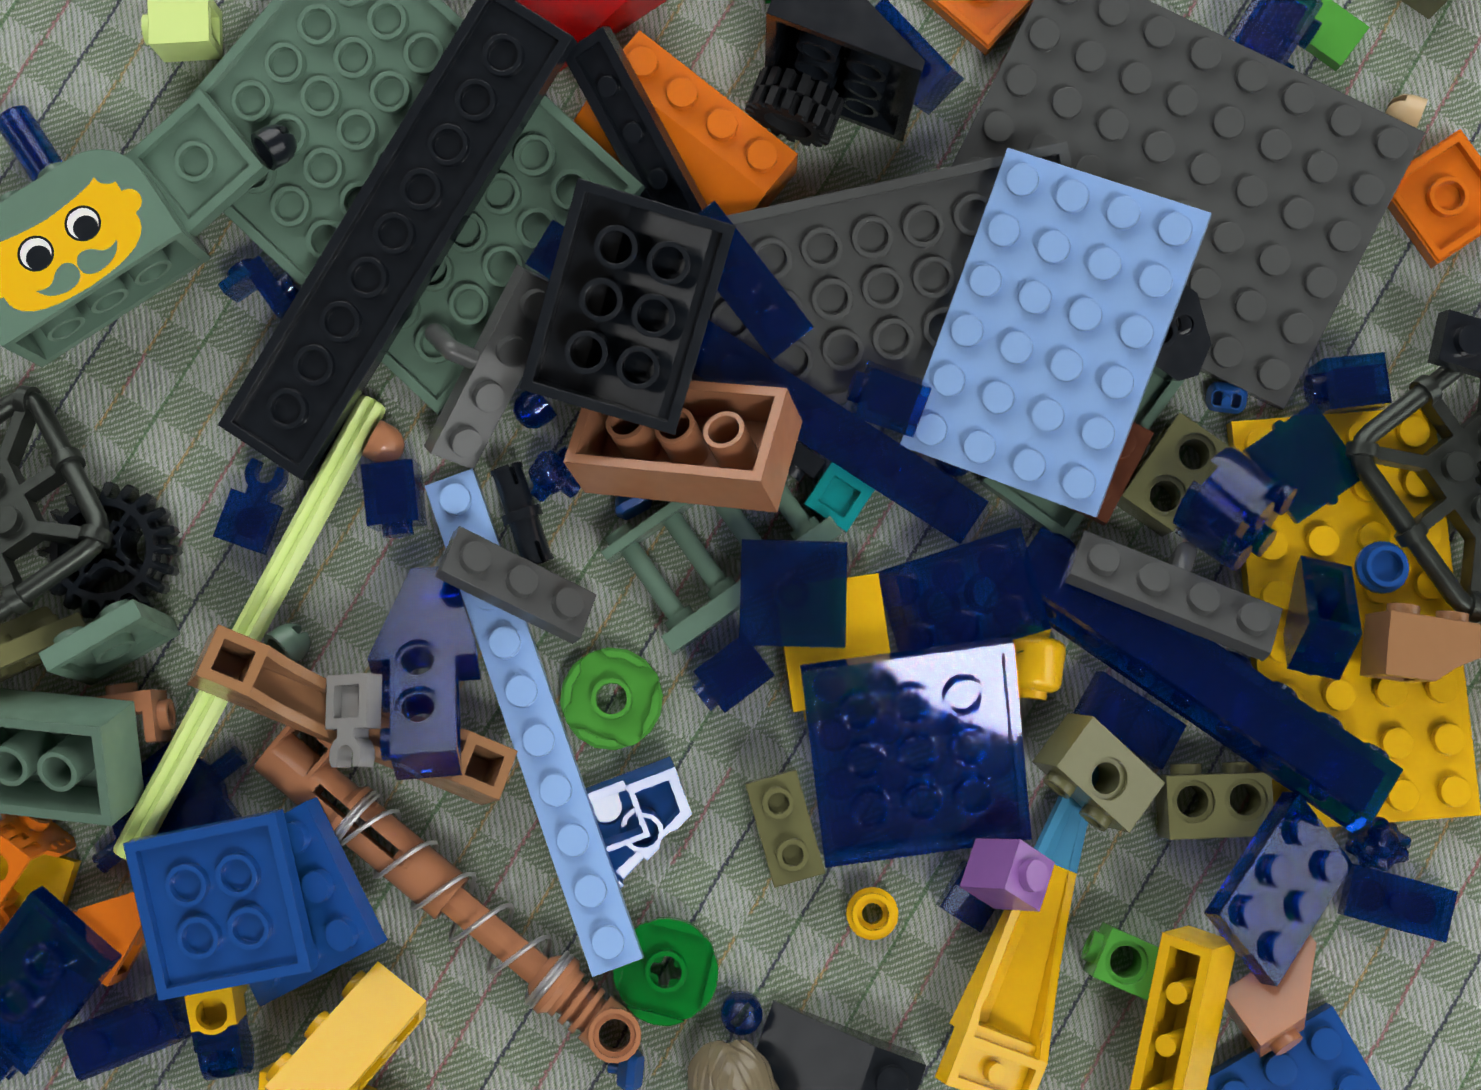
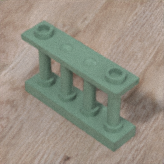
M785 484L778 510L793 529L790 535L794 542L778 553L774 546L767 547L741 509L713 506L751 558L748 564L753 571L738 582L732 576L726 578L681 515L695 504L670 502L635 528L630 522L622 525L606 537L605 541L609 546L602 550L601 553L610 565L622 556L625 558L668 619L664 624L669 631L663 634L661 638L671 652L676 655L838 540L842 531L832 517L829 516L821 523H819L815 516L810 518ZM664 526L710 589L706 594L711 601L696 612L692 610L690 605L687 607L683 606L640 545V543Z

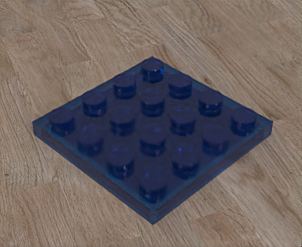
M1011 637L800 665L825 868L973 848L976 838L1032 840L1015 647Z

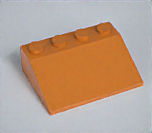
M639 30L624 47L623 51L710 211L702 216L713 219L768 207L796 174L798 153ZM586 100L574 122L622 165Z

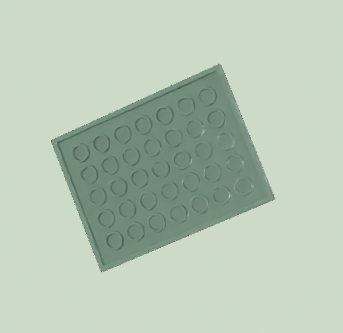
M272 0L189 96L191 97L198 89L208 93L253 149L251 134L265 126L272 124L283 125L290 134L294 135L297 141L294 157L276 170L270 169L265 176L223 213L301 286L304 284L463 22V19L442 0ZM545 95L381 361L437 415H440L464 367L445 359L425 338L426 328L430 324L438 323L458 342L474 348L517 264L550 279L578 178L636 196H640L645 189L634 176Z

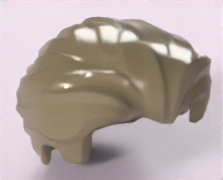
M735 1039L731 1043L716 1040L704 1044L690 1061L687 1070L688 1090H779L766 1058L751 1043L745 1040Z

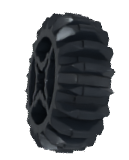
M113 482L104 483L101 492L97 487L93 486L106 514L118 511L125 512L119 522L113 520L109 531L114 534L111 543L115 544V546L111 548L117 549L115 556L124 563L105 559L110 555L104 554L105 549H102L92 561L59 582L49 591L52 595H65L64 607L70 610H76L81 607L82 616L94 619L108 605L125 599H134L153 608L155 606V599L151 593L152 591L161 594L170 592L168 584L162 581L164 574L177 576L180 573L179 568L168 564L169 556L177 557L183 553L181 547L171 545L168 542L179 535L180 531L176 526L164 525L170 518L171 513L164 507L155 509L157 502L155 496L149 493L140 496L139 489L129 484L124 486L121 491L118 484ZM72 494L65 496L66 505L69 509L67 513L58 509L50 511L52 518L60 524L75 526L87 524ZM143 534L146 544L144 561L137 554V543ZM51 542L50 547L43 546L36 551L39 556L50 558L52 562L76 545ZM118 572L133 577L127 585L118 590L108 593L95 591L102 581L108 582Z

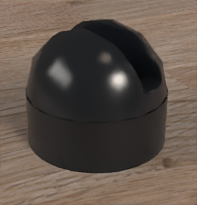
M272 124L251 134V142L256 153L271 170H276L294 157L297 141L285 126Z

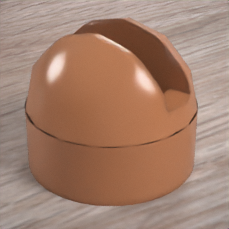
M380 420L370 436L362 456L378 464L393 463L404 452L403 436L396 427Z

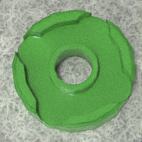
M607 647L588 653L572 665L562 684L560 704L566 723L577 738L594 748L618 750L636 745L652 732L661 716L664 694L659 676L644 658L627 649ZM608 684L620 685L625 690L627 696L625 707L615 714L604 712L598 704V694Z

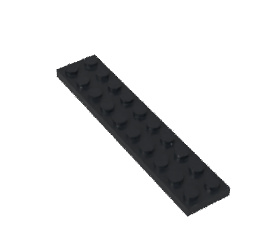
M475 0L221 418L218 426L300 480H309L575 47L577 41L573 36L515 0Z

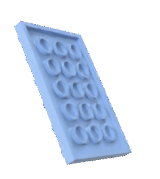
M1007 148L899 446L1090 516L1098 517L1210 222L1211 212Z

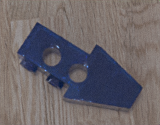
M439 566L410 569L368 656L371 673L382 674L381 708L383 713H390V728H381L380 749L382 760H391L396 780L462 775L460 681L481 680V670L475 639L460 589L435 577ZM418 668H429L428 671L422 674H411L412 671ZM419 714L431 715L426 720L420 722L410 721Z

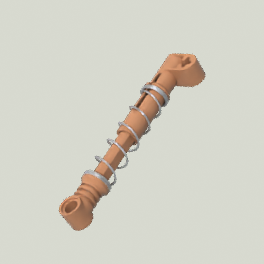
M287 725L260 756L255 764V771L297 806L317 797L341 846L346 845L374 869L373 879H379L382 876L412 900L411 910L421 908L433 919H437L442 913L447 915L454 921L449 932V942H456L467 934L476 939L491 952L487 963V974H495L508 966L528 983L525 1005H529V1009H532L537 1014L548 1013L551 1017L556 1012L561 1016L557 1022L563 1025L567 1020L571 1024L567 1030L572 1034L578 1029L581 1032L578 1039L589 1047L597 1058L606 1063H620L628 1060L636 1053L641 1041V1027L638 1018L614 997L610 996L605 1000L602 997L606 992L603 988L600 987L597 992L594 991L592 987L595 985V982L592 979L587 983L582 981L586 974L580 970V961L573 954L565 951L563 955L548 958L547 956L552 944L551 935H542L532 942L526 940L510 926L514 914L512 903L502 904L491 911L472 895L476 885L475 872H461L438 853L439 845L437 841L430 840L425 842L401 822V812L399 809L386 810L379 804L380 794H376V791H373L369 786H357L337 768L331 767L329 752L332 744L316 738L328 749L321 757L297 737L301 731ZM326 789L351 811L345 815L324 798L321 793ZM371 826L389 841L386 848L364 830ZM392 845L398 849L395 855L389 852ZM468 876H471L472 882L469 891H467L464 886L469 880ZM509 907V915L505 922L496 913ZM459 925L464 931L453 937ZM547 939L544 953H542L535 945ZM496 956L503 963L491 970ZM612 1019L625 1022L630 1030L628 1041L618 1048H611L605 1045L599 1035L601 1026L606 1021Z

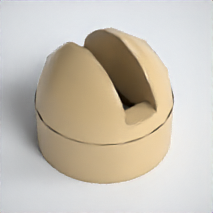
M1402 94L1391 100L1385 113L1417 128L1428 99L1417 95Z

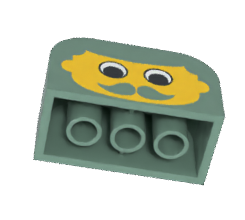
M94 149L78 153L64 162L50 164L40 171L38 179L20 190H12L0 196V345L32 363L44 367L211 259V256L198 236L195 237L188 233L153 179L125 155L111 150Z

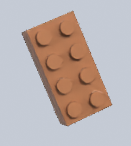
M691 380L675 435L581 407L563 462L585 493L777 513L803 421L787 388Z

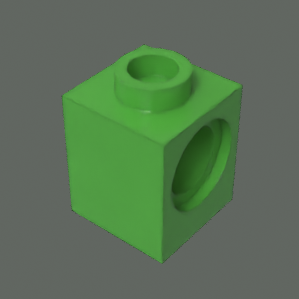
M1102 922L1099 931L1092 930L1083 946L1081 959L1086 961L1083 970L1096 979L1148 1001L1159 946ZM1121 946H1129L1133 953L1131 966L1124 972H1113L1110 965L1112 953Z

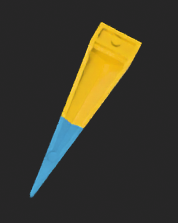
M1111 693L1106 697L1096 718L1110 732H1112L1120 703L1119 695ZM1098 767L1092 773L1093 786L1096 785L1099 778ZM1060 795L1058 796L1034 846V849L1055 862L1040 912L1003 910L949 1024L954 1026V1029L935 1075V1078L945 1085L959 1090H1037L1048 1064L1055 1000L1067 923L1088 822L1079 814L1082 807L1071 797L1066 799Z

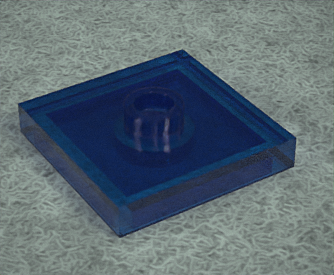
M742 539L739 646L844 649L846 644L847 542Z

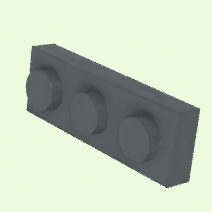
M461 526L453 532L435 574L436 578L571 644L581 639L597 595Z

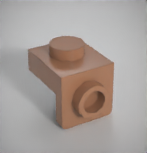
M131 682L105 686L106 695L97 696V698L134 701L136 715L142 714L146 743L171 741V730L176 727V710L173 701L167 699L166 690L147 689L138 691V683Z

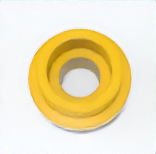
M865 887L855 892L849 899L846 908L847 922L852 931L861 938L867 940L882 939L895 928L898 921V907L894 898L887 891L878 887ZM875 903L881 907V916L877 921L867 922L863 919L862 910L867 904Z

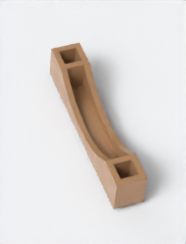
M1387 603L1386 611L1365 614L1360 676L1404 683L1433 682L1455 668L1481 658V624L1469 622L1468 613L1440 610L1436 611V615L1433 617L1420 615V606Z
M218 624L209 634L187 685L330 744L334 742L337 738V730H325L326 678L289 659L273 647ZM384 703L381 706V729H369V739L375 749L374 762L481 806L500 800L518 752L472 731L426 719Z

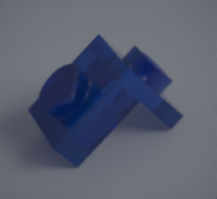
M259 255L254 259L247 258L234 264L227 271V278L218 284L222 292L236 303L258 290L274 314L281 320L300 290L286 271L279 275L274 267Z

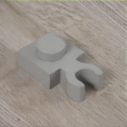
M382 674L327 675L325 730H337V738L332 743L329 752L331 767L351 768V764L353 767H373L375 749L369 739V729H381Z

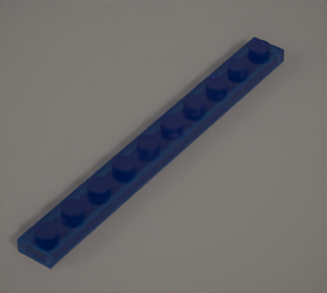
M556 220L551 221L525 263L548 279H550L564 230V225ZM708 320L693 371L695 374L708 382L787 388L803 421L798 436L799 441L959 544L962 543L989 501L910 449L905 448L884 432L714 322Z

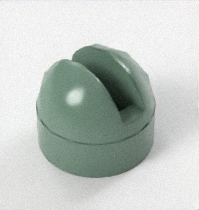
M284 623L264 636L266 645L273 647L296 663L301 661L308 653L311 641L307 632L300 633L302 628L297 623Z

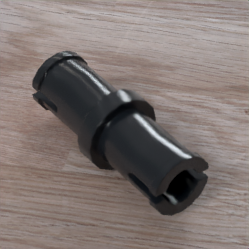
M522 462L512 463L510 467L509 465H504L490 471V474L494 479L505 511V515L501 516L504 527L510 526L519 556L537 565L554 559L539 519L543 511L540 504H534L522 468Z

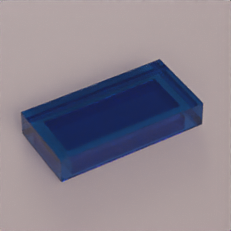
M1104 671L1095 672L1073 714L1094 716L1140 760L1154 769L1160 770L1164 769L1187 726Z

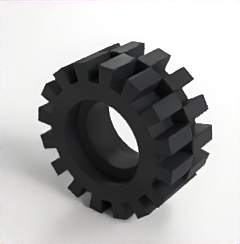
M772 66L771 69L763 67L759 72L745 112L749 113V116L758 121L764 128H770L771 133L776 136L781 134L787 137L786 140L794 143L795 140H799L802 145L810 146L812 143L816 147H822L823 144L825 146L828 145L844 107V100L842 97H837L839 93L834 89H826V83L821 80L815 82L811 80L812 76L803 73L801 76L796 74L794 69L786 68L783 71L779 66Z

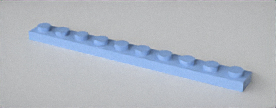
M473 468L425 485L445 548H447L453 532L459 526L501 546L477 474ZM460 589L513 747L518 751L516 756L591 975L594 977L643 959L644 955L529 624Z

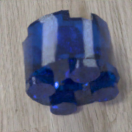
M1235 446L1225 448L1210 460L1218 468L1202 485L1196 481L1192 482L1178 506L1173 523L1180 527L1175 532L1177 535L1192 543L1196 548L1226 568L1237 571L1247 560L1251 552L1260 557L1272 544L1277 531L1271 528L1278 515H1283L1291 507L1298 495V488L1291 485L1284 477Z

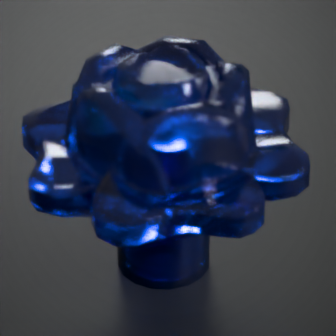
M565 446L559 449L557 453L552 450L542 451L537 455L534 464L529 468L528 474L531 482L534 484L531 489V495L540 502L558 492H562L567 497L572 498L581 488L563 462L568 449Z
M1373 817L1368 821V824L1348 830L1349 840L1345 843V851L1355 856L1359 865L1363 868L1388 871L1394 864L1409 860V851L1407 849L1410 848L1412 840L1410 837L1400 833L1394 822L1389 823L1383 817Z

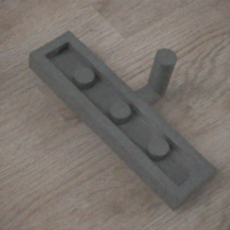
M517 264L474 348L458 342L438 323L430 324L426 328L425 338L445 359L464 367L424 444V447L430 454L470 469L473 468L474 470L524 374L550 279Z
M1084 530L1078 540L1065 579L1067 584L1261 661H1264L1271 654L1283 608L1192 573L1197 556V548L1191 542L1180 543L1167 561L1164 562Z

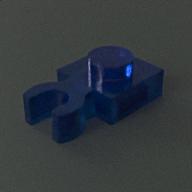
M252 458L245 468V480L248 484L246 492L243 493L231 488L213 537L266 555L284 509L277 504L271 503L274 494L281 492L285 488L289 474L285 469L277 467L273 479L267 483H262L259 475L264 463Z

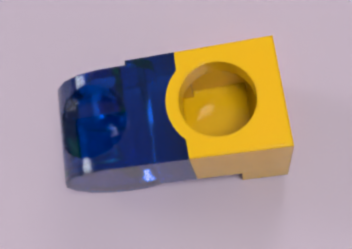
M246 984L184 996L194 1051L197 1053L200 1070L206 1081L252 1072L254 1044L248 1025L244 993L247 991Z

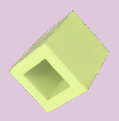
M147 0L148 14H143L141 18L143 39L146 45H150L163 62L219 60L223 58L222 11L214 0Z

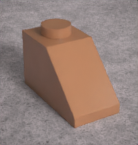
M1310 934L1228 987L1224 1008L1260 1058L1271 1050L1276 1056L1282 1055L1303 1039L1299 1032L1304 1030L1317 944Z

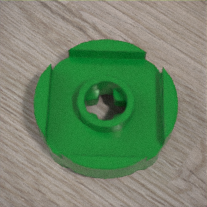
M658 917L640 923L635 928V932L644 958L613 969V980L616 989L619 991L621 999L626 1003V1007L634 1016L642 1021L659 1026H672L684 1022L685 1019L693 1017L707 1006L715 992L719 968L712 941L697 926L680 918ZM664 956L674 958V966L681 969L680 978L672 977L668 985L658 983L659 974L651 971L652 963H662Z

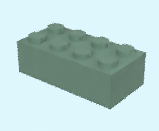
M0 688L1 814L113 826L136 806L144 792L134 701Z

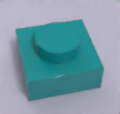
M832 461L803 505L823 519L831 516L840 530L846 533L875 489Z

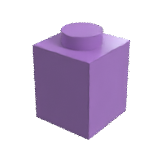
M976 838L960 887L994 909L1040 912L1055 862L1021 839Z

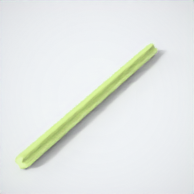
M361 395L355 403L232 629L233 631L259 642L262 641L358 464L370 436L385 414V407L376 399ZM198 691L113 847V852L117 856L127 861L123 843L135 838L158 833L228 701L204 691Z

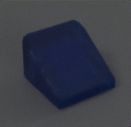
M962 860L936 905L977 931L982 932L995 909L960 887L967 866V862Z

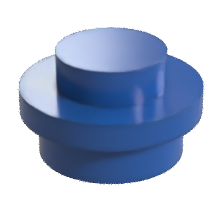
M1379 541L1365 546L1358 553L1354 569L1359 583L1364 588L1373 593L1384 594L1399 589L1405 583L1409 573V563L1405 553L1397 545Z

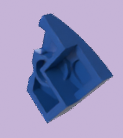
M670 756L586 788L620 889L624 886L623 880L644 858L648 861L660 848L661 840L669 832L676 831L692 815Z

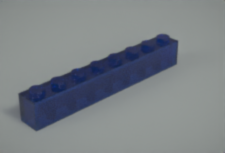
M1042 526L1007 575L999 589L1000 593L1350 832L1354 833L1375 819L1403 771L1400 766L1390 760L1384 750L1374 744L1362 742L1346 731L1338 719L1330 714L1318 712L1298 699L1296 692L1292 688L1281 682L1272 681L1255 670L1251 662L1243 655L1234 651H1227L1213 641L1065 583L1076 546L1066 536L1052 533Z

